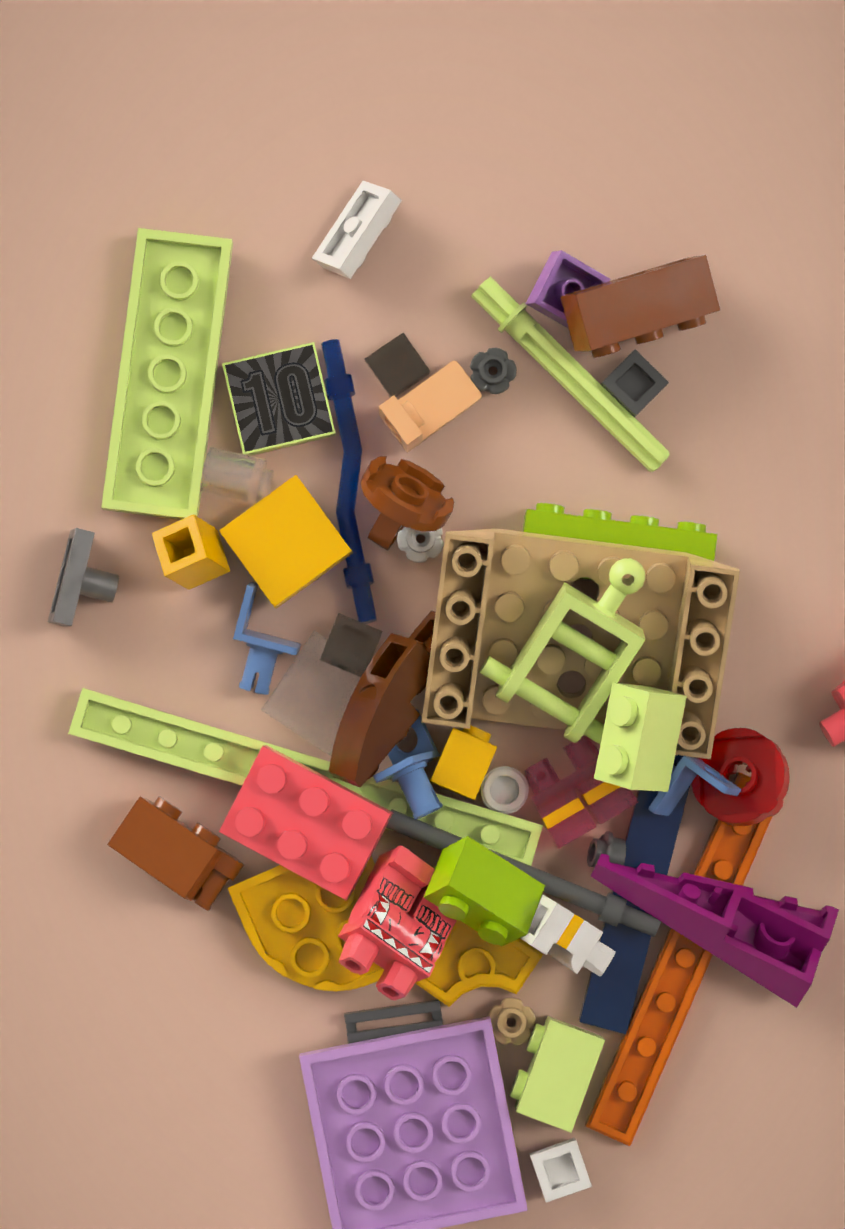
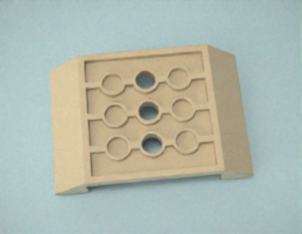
M497 528L448 531L445 534L422 723L470 729L472 718L565 730L567 727L565 723L516 694L507 703L497 698L496 692L499 684L479 673L480 668L488 656L509 668L511 667L564 582L572 586L574 581L579 578L588 577L593 579L599 586L598 593L593 599L599 602L611 584L609 581L611 567L618 560L631 558L643 566L645 581L637 592L626 595L616 613L642 628L645 642L618 683L651 686L686 695L687 698L675 755L711 759L740 570L686 552ZM626 574L623 578H630L632 575ZM569 609L562 622L569 626L575 624L585 625L592 632L591 639L612 652L616 650L621 642V639L571 609ZM551 638L525 678L578 708L603 669ZM572 670L581 673L585 678L584 687L576 693L564 692L557 683L559 677L564 672ZM609 697L594 718L602 724L605 723Z

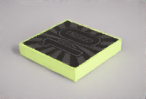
M314 342L222 363L244 457L336 436Z

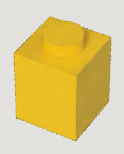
M194 514L152 533L164 576L188 590L231 572L218 529Z
M470 725V729L463 728L462 731L453 728L430 782L475 800L497 749V746L488 743L492 734Z

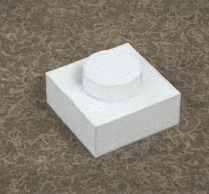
M575 1138L529 1153L546 1203L592 1187Z

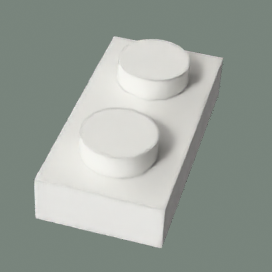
M362 181L312 259L324 269L351 279L357 268L365 261L367 253L382 230L390 223L392 215L402 200L389 189Z

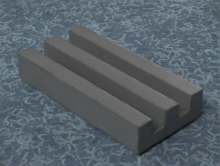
M440 1000L344 1013L348 1044L443 1025ZM432 1012L433 1021L357 1031L356 1029L357 1022Z

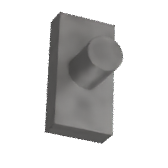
M79 528L70 530L48 618L49 623L65 627L72 626L79 595L111 603L114 600L119 575L87 567L94 532Z

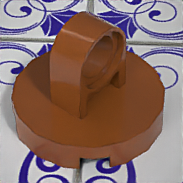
M379 456L369 463L360 483L364 496L374 508L381 512L367 538L388 551L397 539L398 532L403 527L422 532L437 531L442 528L454 508L453 498L445 499L441 494L445 485L429 471L411 461L401 459L398 465L395 466L386 464L387 456Z

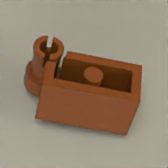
M140 796L107 845L182 898L190 901L194 900V903L209 911L229 879L234 881L244 864L217 846L221 840L218 835L199 823H196L194 828L191 829L178 820L183 812L167 800L158 796L156 801L152 802Z

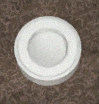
M501 766L494 768L486 774L481 784L480 793L484 804L490 810L510 814L518 811L525 804L528 798L529 787L526 778L520 771L513 767Z

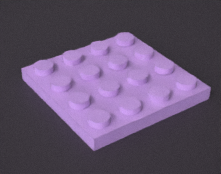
M490 1016L300 1053V1064L332 1229H439L528 1211Z

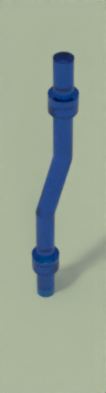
M332 339L322 342L321 345L328 378L324 380L328 400H332L334 403L344 451L336 516L340 535L353 553L345 558L347 567L343 569L347 589H352L359 624H368L377 621L370 587L374 583L371 564L365 563L355 516L363 450L352 402V396L355 395L352 375L346 374L340 340Z

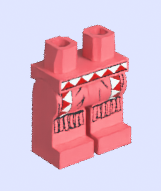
M403 845L379 855L350 914L349 922L344 924L338 937L346 942L339 963L351 972L359 975L367 973L373 962L378 964L384 971L376 987L379 992L394 1001L404 998L415 982L430 977L435 967L434 963L441 955L445 941L457 921L443 915L439 911L438 906L423 898L435 869Z

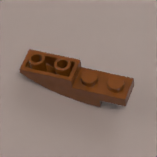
M431 610L409 638L391 633L362 674L350 697L333 745L329 773L334 778L361 788L366 780L375 775L380 763L394 746L407 736L409 728L420 716V713L410 702L426 688L435 611Z

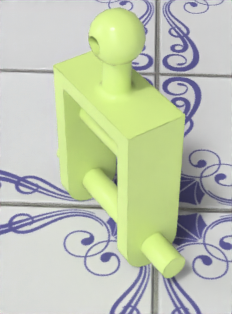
M631 558L618 560L611 567L609 572L611 584L599 602L564 582L511 667L509 668L488 656L479 671L482 675L499 684L496 692L497 698L507 703L516 694L565 723L567 727L564 732V738L573 743H577L585 735L596 743L601 744L604 724L594 718L609 697L612 682L618 683L645 642L643 629L616 613L626 595L637 592L645 581L643 566ZM626 574L632 575L630 578H623ZM569 609L621 639L614 652L610 651L562 622ZM551 638L603 669L578 708L525 678Z

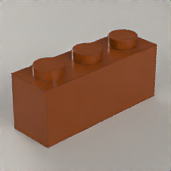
M706 255L687 257L560 296L574 350L592 351L593 358L620 351L619 342L635 338L636 344L664 337L662 329L677 324L679 331L706 324L705 315L721 311Z

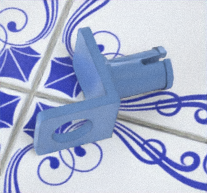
M250 582L245 590L233 637L235 640L246 642V645L250 647L239 687L246 691H251L256 674L259 673L255 693L268 695L278 654H283L284 652L297 655L301 644L247 629L258 588L257 583Z
M421 715L411 726L418 737L415 749L411 752H403L395 745L388 754L393 765L373 776L376 783L392 779V782L398 781L415 820L443 807L424 770L428 766L427 763L439 757L440 754L425 723H422Z
M684 755L677 766L673 765L668 792L658 791L657 796L649 806V810L654 814L669 816L696 775L702 777L724 794L738 796L741 789L701 759Z

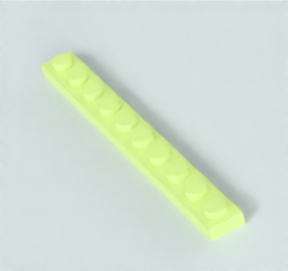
M85 688L81 690L68 734L241 786L262 746L267 745L390 811L393 809L414 818V814L398 782H392L389 779L376 783L374 777H371L360 788L334 778L329 773V761ZM437 793L436 795L443 807L417 819L461 838L469 836L488 849L530 866L532 865L543 825Z

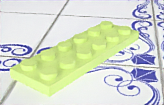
M138 228L101 506L103 510L181 520L193 514L197 517L199 515L233 250L232 239Z

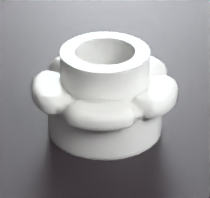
M404 527L397 535L398 547L401 551L406 552V557L409 560L417 563L425 562L429 557H437L442 551L444 542L441 539L443 530L440 528L437 531L422 532ZM420 534L425 536V542L423 543L416 541V537Z

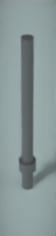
M391 809L393 814L386 826L390 830L439 850H443L462 839L459 836L420 820H415ZM491 850L544 884L543 892L599 915L598 920L617 927L618 923L655 937L661 921L650 914L626 905V899L611 893L603 896Z

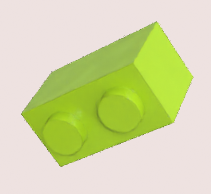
M466 836L442 850L423 898L438 906L439 911L446 917L460 920L476 930L479 937L484 941L504 946L528 934L545 885L474 839Z

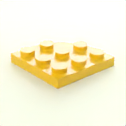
M372 855L348 900L333 894L281 865L227 888L252 945L265 962L282 976L299 984L323 991L352 990L379 981L384 969L375 962L372 963L367 973L361 975L351 972L339 963L346 942L338 937L344 924L349 922L350 914L375 865Z

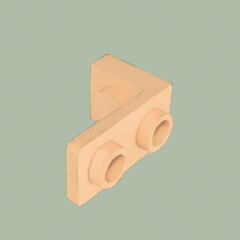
M453 360L399 400L393 395L379 406V416L408 453L480 401L482 394L461 365Z

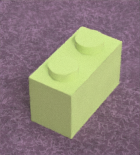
M612 682L594 779L630 790L668 792L687 696L651 686Z
M547 1016L544 1026L536 1023L526 1051L534 1053L527 1072L521 1069L518 1070L509 1096L517 1099L514 1106L516 1112L572 1133L605 1039L601 1035Z

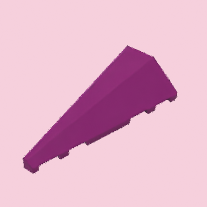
M602 853L591 874V877L796 1008L812 985L822 951L830 940L839 909L825 905L821 910L798 906L797 898L784 896L780 901L755 896L753 888L685 872L679 878L655 873L654 865L641 863L637 868L615 864L609 861V855Z

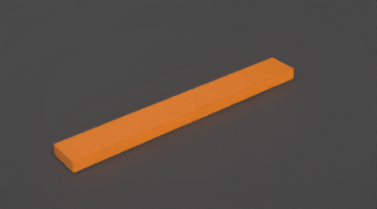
M737 772L733 783L742 789L745 787L746 782L751 780V777ZM773 816L750 826H732L717 819L693 874L743 886ZM672 928L669 929L631 1016L627 1033L621 1039L585 1123L586 1127L628 1146L632 1144L713 954Z

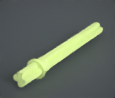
M491 276L471 295L500 325L498 328L500 333L506 331L648 471L653 472L657 470L668 459L669 451L525 311L527 308L525 303L519 305Z

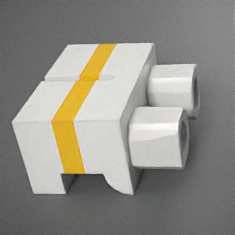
M544 894L541 896L528 934L521 937L522 940L545 955L549 954L576 974L584 966L598 976H602L616 952L598 941L603 934L601 930Z

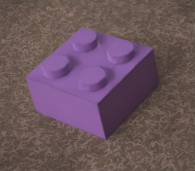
M562 250L553 251L526 305L568 328L560 296L602 284L611 279Z

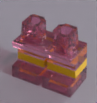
M585 735L577 743L572 742L563 747L565 754L575 769L569 775L559 779L547 757L524 770L529 787L534 794L529 798L557 849L596 828L594 821L577 796L575 788L578 790L597 824L608 821L638 803L630 789L594 779L599 751Z

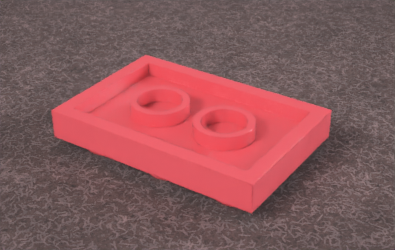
M264 745L259 751L219 832L333 894L348 900L393 812L279 751Z

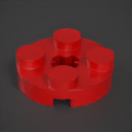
M731 728L717 733L714 736L711 759H699L728 780L729 775L737 773L739 765H748L745 770L749 773L751 772V780L746 782L745 787L741 789L738 796L722 793L702 777L696 775L691 786L697 801L710 815L732 826H750L762 822L767 817L776 815L783 807V799L787 794L790 780L788 763L779 746L764 735L749 728Z

